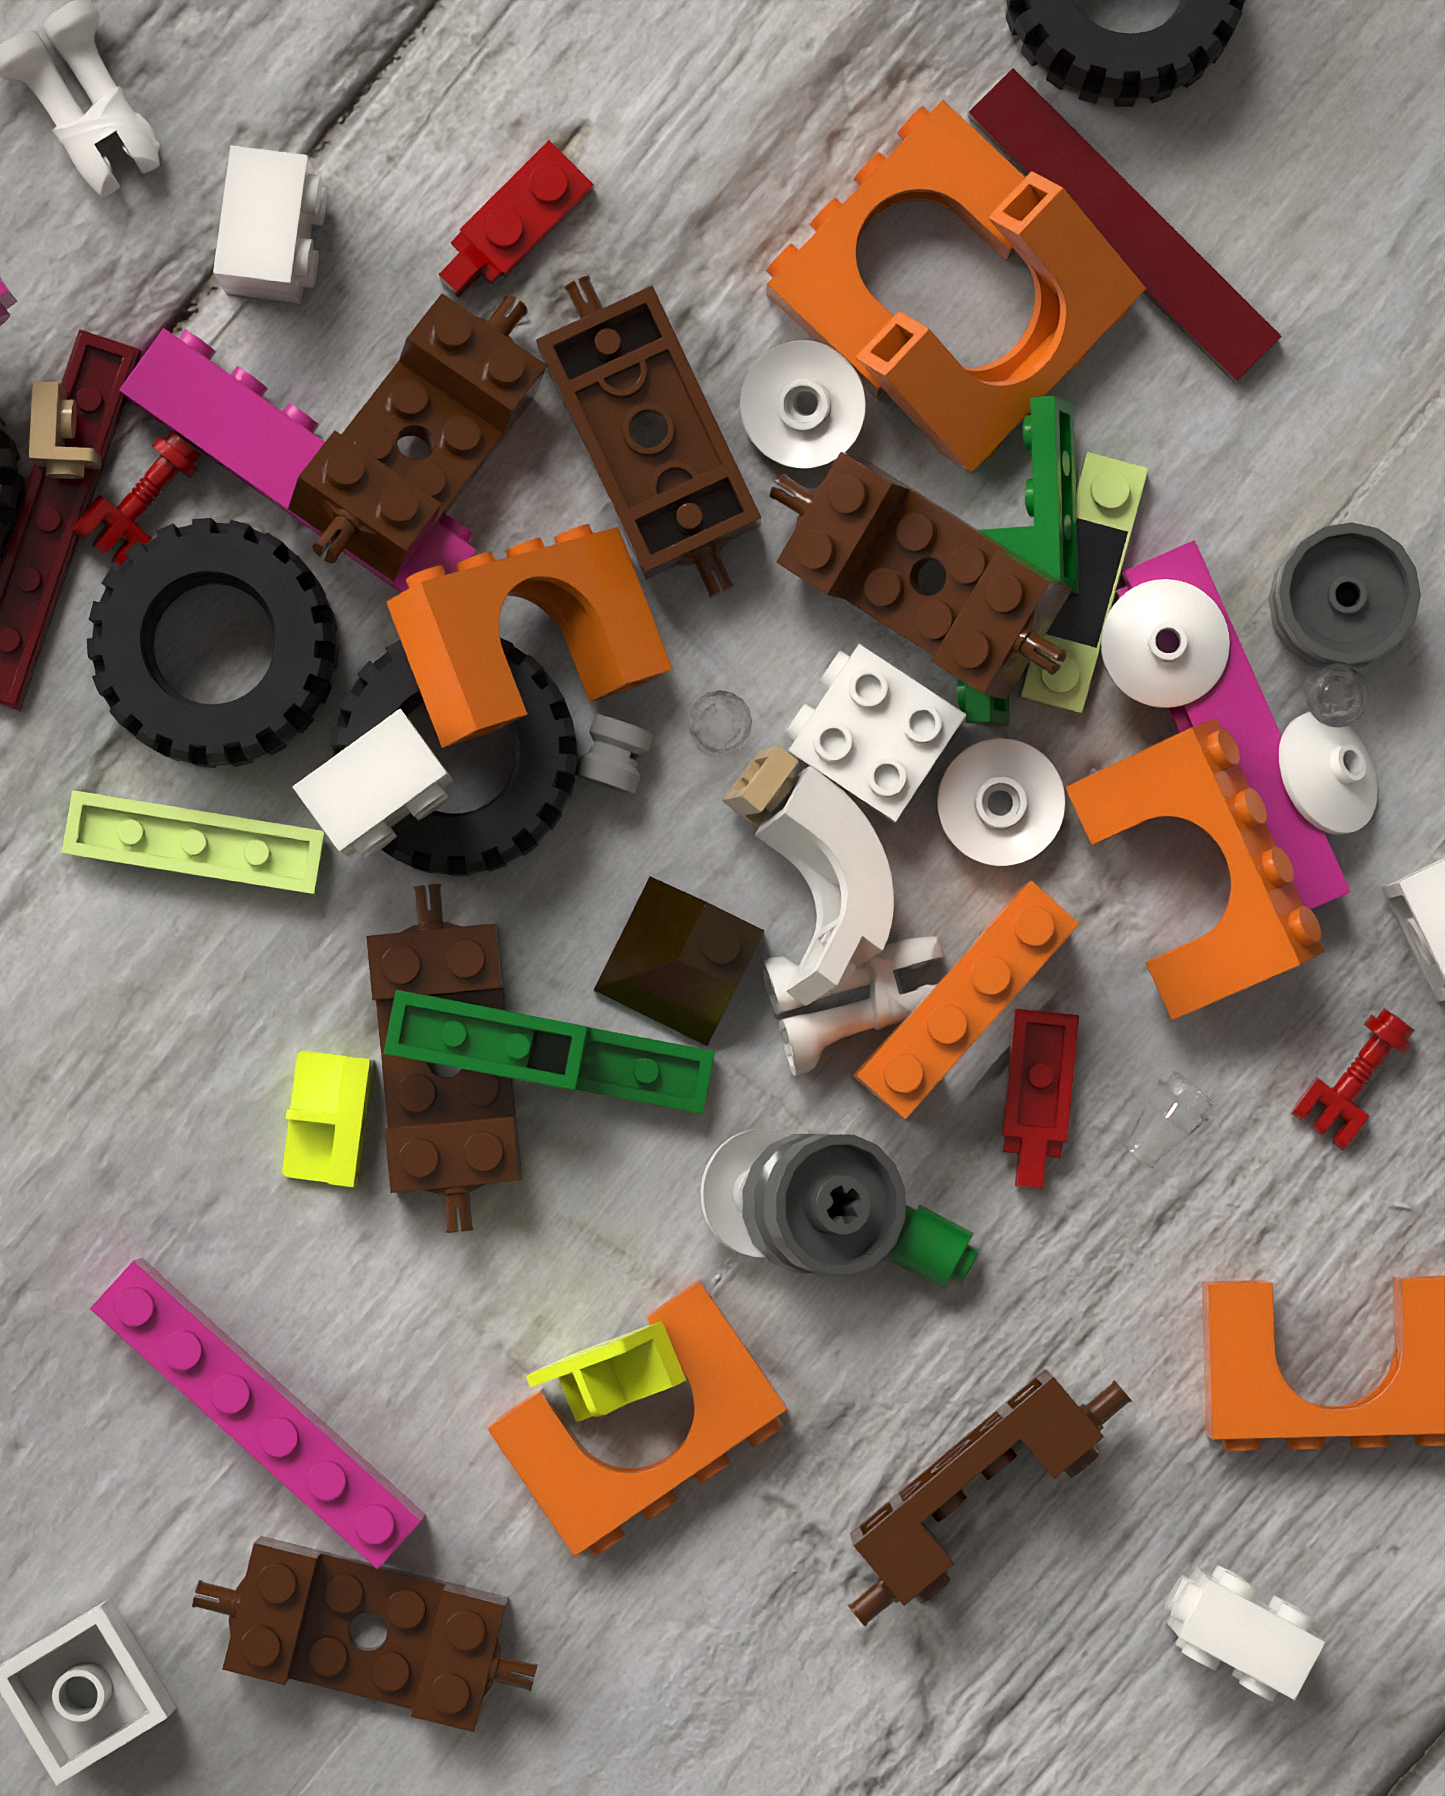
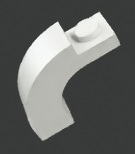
M812 766L807 767L791 779L794 784L790 792L773 811H767L755 834L756 837L787 858L801 872L814 897L817 913L815 933L786 990L787 993L805 1006L827 992H831L833 995L837 994L848 983L857 967L883 951L889 937L894 911V891L890 867L874 828L857 804L840 787Z

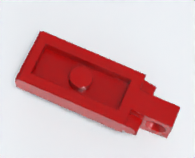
M548 140L459 229L460 233L451 241V245L459 253L438 274L441 282L459 298L481 275L491 284L502 275L506 278L592 192L594 184Z
M1014 1009L1001 1136H1004L1003 1152L1017 1154L1016 1187L1043 1189L1046 1157L1061 1158L1063 1143L1067 1142L1079 1015Z

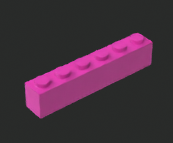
M163 328L119 391L131 403L175 432L186 442L321 537L322 532L288 510L298 476L325 443L314 435L320 425L290 403L287 404L283 411H280L266 401L262 396L268 388L240 367L236 366L230 375L210 360L216 351L185 329L181 336L177 338ZM445 514L394 582L348 550L344 549L342 551L399 593L409 589L405 579L415 573L442 565L445 574L458 572L456 564L478 555L477 549L470 545L475 534L447 514Z
M1195 540L1125 570L1119 577L1123 588L1115 591L1117 601L1126 592L1142 583L1170 579L1197 587L1206 593L1221 610L1228 627L1230 640L1229 655L1225 669L1216 684L1199 699L1183 706L1167 708L1171 724L1176 734L1218 717L1222 728L1232 735L1239 749V765L1249 787L1254 789L1264 802L1267 812L1266 824L1276 846L1281 848L1291 861L1294 870L1293 883L1304 906L1311 910L1350 893L1351 891L1324 831L1313 826L1300 814L1285 789L1279 767L1281 733ZM1162 630L1157 633L1155 642L1160 651L1173 653L1178 649L1179 638L1173 631Z
M143 1258L133 1260L90 1308L92 1312L377 1570L426 1515Z

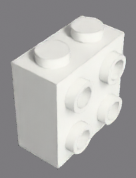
M858 644L851 656L841 650L838 652L819 681L829 690L815 710L807 704L803 705L784 736L794 742L788 753L797 759L798 763L806 768L812 766L840 787L848 796L894 825L966 714Z
M1217 1564L1212 1574L1196 1567L1191 1578L1181 1575L1171 1590L1164 1609L1171 1612L1167 1624L1177 1634L1178 1639L1175 1644L1182 1648L1181 1652L1215 1671L1221 1661L1235 1668L1232 1675L1240 1680L1239 1683L1272 1702L1278 1692L1295 1700L1326 1643L1312 1630L1316 1620L1309 1617L1308 1613L1276 1595L1273 1596L1269 1605L1256 1599L1255 1596L1259 1589L1252 1586L1250 1581Z

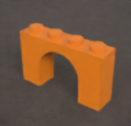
M943 99L931 112L924 106H921L914 112L897 132V135L903 139L900 145L887 158L880 152H877L854 177L853 180L859 185L858 189L843 204L836 197L833 198L810 223V226L816 231L815 234L800 249L792 243L789 244L766 269V272L772 277L767 283L766 295L816 342L831 346L858 371L864 387L875 398L884 389L855 357L894 316L868 291L858 271L856 246L869 222L883 210L899 203L908 201L931 202L955 213L1005 261L1016 252L988 217L1026 177Z
M1032 171L988 217L1026 263L1034 282L1035 303L1032 317L1018 343L1008 353L994 362L978 367H962L929 328L898 311L855 357L943 456L970 473L981 463L990 459L998 451L1001 442L1026 415L1031 414L1030 398L1044 397L1068 371L1077 367L1085 359L1088 350L1113 324L1119 322L1127 315L1131 304L1146 290L1145 286L1065 189Z
M590 524L581 525L555 536L556 544L547 547L544 546L541 538L531 539L505 551L507 558L497 561L492 551L481 553L456 564L458 572L447 575L442 565L431 567L406 578L409 589L386 601L442 748L492 733L527 715L500 640L499 618L502 605L507 596L528 600L544 610L553 619L565 638L589 702L637 688L673 670L618 527L593 533Z
M1218 717L1191 727L1065 787L1091 845L1152 818L1171 816L1183 818L1203 828L1217 842L1226 858L1230 871L1231 892L1226 911L1218 924L1207 934L1145 962L1171 1020L1290 970L1325 952L1320 942L1321 929L1314 913L1304 906L1293 883L1294 870L1287 854L1276 846L1266 824L1267 812L1260 795L1249 787L1239 765L1240 753L1232 735L1222 728Z
M1029 881L1021 886L979 933L980 936L935 988L897 1028L892 1030L852 1076L896 1116L906 1120L1080 923L1033 881Z
M1445 1276L1393 1277L1395 1341L1391 1365L1383 1380L1372 1392L1355 1402L1339 1406H1323L1305 1401L1284 1380L1275 1356L1272 1282L1267 1280L1202 1282L1206 1435L1213 1440L1222 1439V1450H1260L1261 1438H1286L1288 1449L1325 1448V1437L1350 1436L1351 1447L1389 1446V1435H1414L1415 1445L1445 1446Z
M700 1279L648 1314L646 1318L650 1324L663 1321L681 1368L691 1386L694 1398V1416L689 1432L678 1448L669 1456L652 1465L638 1468L618 1467L599 1460L579 1442L543 1388L493 1421L487 1428L574 1557L587 1548L593 1557L599 1555L625 1536L619 1527L621 1524L639 1512L642 1513L646 1520L651 1519L678 1499L672 1490L692 1475H694L699 1484L706 1481L731 1462L725 1452L744 1439H747L750 1445L754 1447L784 1426L778 1416L787 1410V1405Z

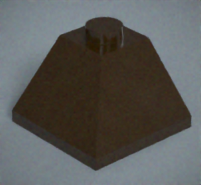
M650 876L599 977L594 991L708 1047L765 930Z

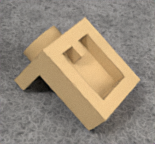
M33 381L29 459L37 466L46 467L45 476L53 478L82 479L84 478V468L101 469V455L95 449L64 447L65 438L74 439L77 421L75 400H67V391L59 382Z
M780 746L759 750L722 801L758 829L767 811H773L790 792L794 784L791 779L795 777L791 772L799 761Z

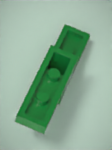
M1057 396L1030 398L1031 415H1026L1023 421V441L1026 451L1032 453L1033 479H1028L1025 484V505L1028 515L1034 517V526L981 529L979 531L1071 587L1072 591L1070 594H1079L1074 405ZM958 679L957 700L960 710L964 713L966 712V723L980 726L1010 725L1009 696L1007 699L983 695Z
M396 990L383 1054L703 1114L715 1051Z

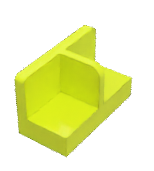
M300 1051L297 1054L290 1109L286 1110V1119H289L282 1168V1173L285 1177L328 1182L330 1185L346 1187L358 1186L374 1068L373 1059L310 1051Z
M662 1320L563 1357L526 1375L530 1388L558 1378L576 1422L592 1416L600 1417L628 1403L672 1388L686 1381Z

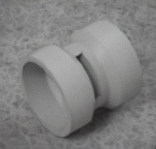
M595 714L589 731L595 744L594 747L591 746L588 753L580 757L575 775L599 785L635 795L640 780V774L637 770L639 763L637 758L649 753L655 734L638 726Z

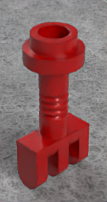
M173 431L164 440L158 437L151 445L160 456L145 472L144 478L140 479V483H136V488H132V492H129L116 508L101 495H98L73 527V531L84 539L92 533L101 521L105 523L106 526L97 535L92 544V547L101 554L107 553L120 537L123 538L125 542L116 551L111 560L118 568L128 558L124 553L138 541L144 545L152 539L136 523L148 510V506L152 505V501L156 500V496L160 495V491H163L179 471L188 478H191L198 470L194 464L201 454Z
M1383 1008L1377 1017L1371 1014L1364 1023L1373 1034L1360 1050L1358 1056L1355 1057V1062L1351 1063V1067L1347 1068V1072L1343 1073L1335 1086L1332 1088L1316 1076L1291 1111L1293 1116L1302 1121L1311 1112L1317 1101L1325 1108L1311 1127L1321 1136L1328 1130L1337 1116L1343 1119L1345 1124L1336 1132L1332 1144L1342 1151L1348 1146L1369 1117L1367 1112L1354 1104L1365 1088L1364 1084H1368V1079L1373 1077L1372 1074L1376 1073V1069L1380 1068L1394 1048L1406 1054L1412 1046L1408 1039L1415 1030L1386 1008Z

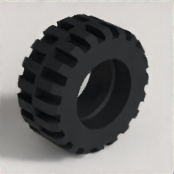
M1006 0L1008 7L1006 21L1011 35H1019L1023 43L1022 55L1032 67L1039 63L1048 71L1046 81L1056 88L1062 90L1065 84L1081 91L1078 99L1093 104L1097 103L1099 97L1114 99L1115 107H1134L1136 100L1139 98L1149 97L1150 101L1155 103L1169 98L1177 87L1182 85L1188 88L1199 80L1205 69L1211 63L1215 64L1225 50L1243 14L1242 8L1246 0H1181L1175 13L1163 25L1140 33H1120L1105 29L1084 16L1072 0Z
M212 518L192 519V525L178 528L173 523L156 530V538L144 545L138 541L124 552L128 558L117 571L112 567L101 582L106 588L100 602L93 601L88 619L93 623L92 638L87 639L88 658L94 664L96 675L92 676L99 695L104 697L110 707L109 712L117 722L134 735L137 740L156 752L178 762L183 761L194 764L197 767L216 768L218 765L238 767L254 763L253 759L267 753L271 756L287 747L285 742L296 733L300 732L303 734L314 721L312 716L321 702L326 703L332 689L330 679L333 668H337L339 649L336 647L335 631H338L334 612L330 608L325 596L327 594L312 571L284 542L268 532L264 534L253 529L249 524L230 520L229 524L217 523ZM212 584L231 586L252 596L266 612L274 637L272 660L262 680L244 696L221 704L199 703L178 694L162 676L154 651V638L158 623L170 604L180 595L193 588Z
M500 638L501 645L527 711V715L509 724L515 741L516 753L511 777L496 798L476 810L464 813H444L434 810L421 820H417L410 813L393 825L391 828L397 837L381 850L395 860L414 869L431 874L471 876L473 873L491 872L508 866V862L521 855L525 856L539 845L538 842L549 830H553L562 817V810L568 797L571 798L576 780L575 770L576 762L578 761V747L573 720L566 701L556 683L545 672L543 666L530 654L526 655L517 649L513 643L503 638ZM401 640L386 647L387 653L374 663L369 660L357 673L359 679L351 691H345L338 706L340 715L336 727L332 726L330 746L333 748V757L397 710L401 709L408 717L415 708L424 702Z

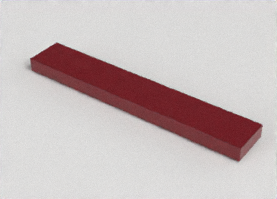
M1014 68L968 112L967 117L1026 176L1032 171L1065 189L1145 286L1146 290L1143 293L1234 384L1280 340L1282 336Z
M81 329L78 331L60 384L67 391V400H75L77 410L74 439L65 438L64 447L95 449L101 455V469L84 468V478L62 479L45 476L46 467L37 466L34 463L17 511L19 516L14 532H10L0 561V705L18 711L22 709L80 537L73 531V527L91 505L126 398L119 389L139 363L142 354L138 348Z

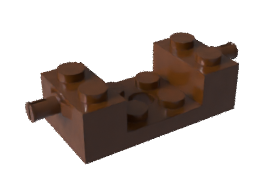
M590 276L578 279L588 301L587 303L584 302L574 280L564 288L568 292L580 319L536 339L538 351L543 362L547 365V370L557 392L578 430L645 579L647 580L675 566L695 564L707 588L709 597L717 596L720 594V590L711 570H714L724 592L734 587L718 552L731 540L761 527V515L653 285L603 308L590 281ZM654 413L662 417L666 422L668 432L664 441L659 445L646 448L638 445L632 439L630 426L633 420L641 414Z
M441 293L406 338L397 364L342 434L334 430L298 476L288 510L323 533L318 541L312 545L314 552L320 558L327 550L324 561L335 563L342 551L346 549L393 582L401 574L535 397L547 365L515 344L509 336L520 320L528 313L526 305L521 300L513 309L516 297L506 295L489 320H485L484 318L476 317ZM406 436L421 438L429 446L431 455L422 460L407 458L400 452L397 441Z
M841 451L823 483L813 492L796 483L786 474H782L775 481L777 485L792 493L794 497L782 489L772 487L770 498L777 500L799 514L796 528L776 561L782 567L826 595L848 601L933 656L931 662L983 695L1007 699L1029 661L1040 666L1050 675H1054L1060 669L1061 665L1043 655L1041 651L1057 661L1064 662L1066 659L1067 651L1044 639V636L1071 593V587L865 459ZM932 560H938L945 568L946 581L938 593L926 596L919 588L918 574L924 564Z
M430 884V910H428L426 886L413 887L415 890L418 925H413L400 933L366 936L372 1000L376 1001L388 1123V1128L385 1129L390 1193L425 1190L439 1195L444 1194L446 1233H453L459 1231L457 1206L460 1210L461 1232L474 1230L469 1192L490 1183L520 1181L522 1179L513 1078L461 1069L452 1077H441L431 1070L428 1062L383 1054L396 990L506 1011L498 925L494 923L462 927L444 922L441 884Z
M1046 1369L1042 1370L850 1533L853 1546L878 1575L876 1578L877 1582L852 1604L848 1605L850 1610L866 1627L873 1618L894 1601L895 1603L900 1601L903 1606L913 1598H916L921 1604L929 1601L950 1582L951 1578L947 1575L948 1572L946 1570L954 1565V1562L947 1549L923 1521L932 1515L937 1522H940L957 1509L967 1499L962 1488L980 1473L989 1480L1002 1471L1017 1456L1011 1447L1020 1439L1054 1479L1063 1471L1070 1478H1073L1100 1455V1452L1094 1445L1104 1438L1100 1432L1104 1428L1102 1425L1126 1404L1132 1402L1129 1396L1114 1380L1111 1385L1088 1404L1084 1405L1083 1403L1078 1406L1059 1382Z
M260 1536L254 1542L246 1575L236 1590L206 1583L202 1580L198 1581L195 1590L197 1594L193 1598V1608L197 1607L229 1615L230 1640L222 1670L286 1685L289 1679L413 1709L411 1717L471 1732L475 1731L484 1696L490 1690L494 1681L527 1689L530 1692L532 1690L534 1678L531 1677H535L538 1664L500 1656L499 1635L509 1598L506 1596L385 1566H380L377 1570L369 1562L265 1536ZM198 1594H202V1595H206V1596L218 1598L219 1600L213 1599V1598H209V1597H205V1596H201V1595H198ZM371 1612L377 1614L385 1622L387 1635L384 1642L379 1646L373 1648L362 1647L352 1638L350 1632L351 1622L354 1617L361 1613Z

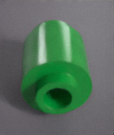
M906 1205V1219L897 1243L888 1253L893 1255L891 1262L945 1290L950 1279L960 1284L964 1282L980 1250L969 1245L974 1235L970 1230L922 1205H919L917 1210Z

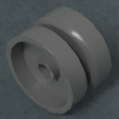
M1350 522L1323 527L1302 540L1289 552L1274 573L1269 595V606L1273 627L1290 652L1310 666L1332 671H1342L1364 667L1399 645L1415 622L1421 593L1416 567L1403 546L1379 528ZM1339 585L1342 592L1350 588L1355 595L1356 601L1348 607L1340 605L1336 600L1335 592Z
M792 1134L772 1143L752 1164L742 1190V1218L752 1243L771 1263L797 1273H814L828 1276L856 1275L879 1264L895 1246L906 1219V1190L896 1164L877 1144L854 1134Z

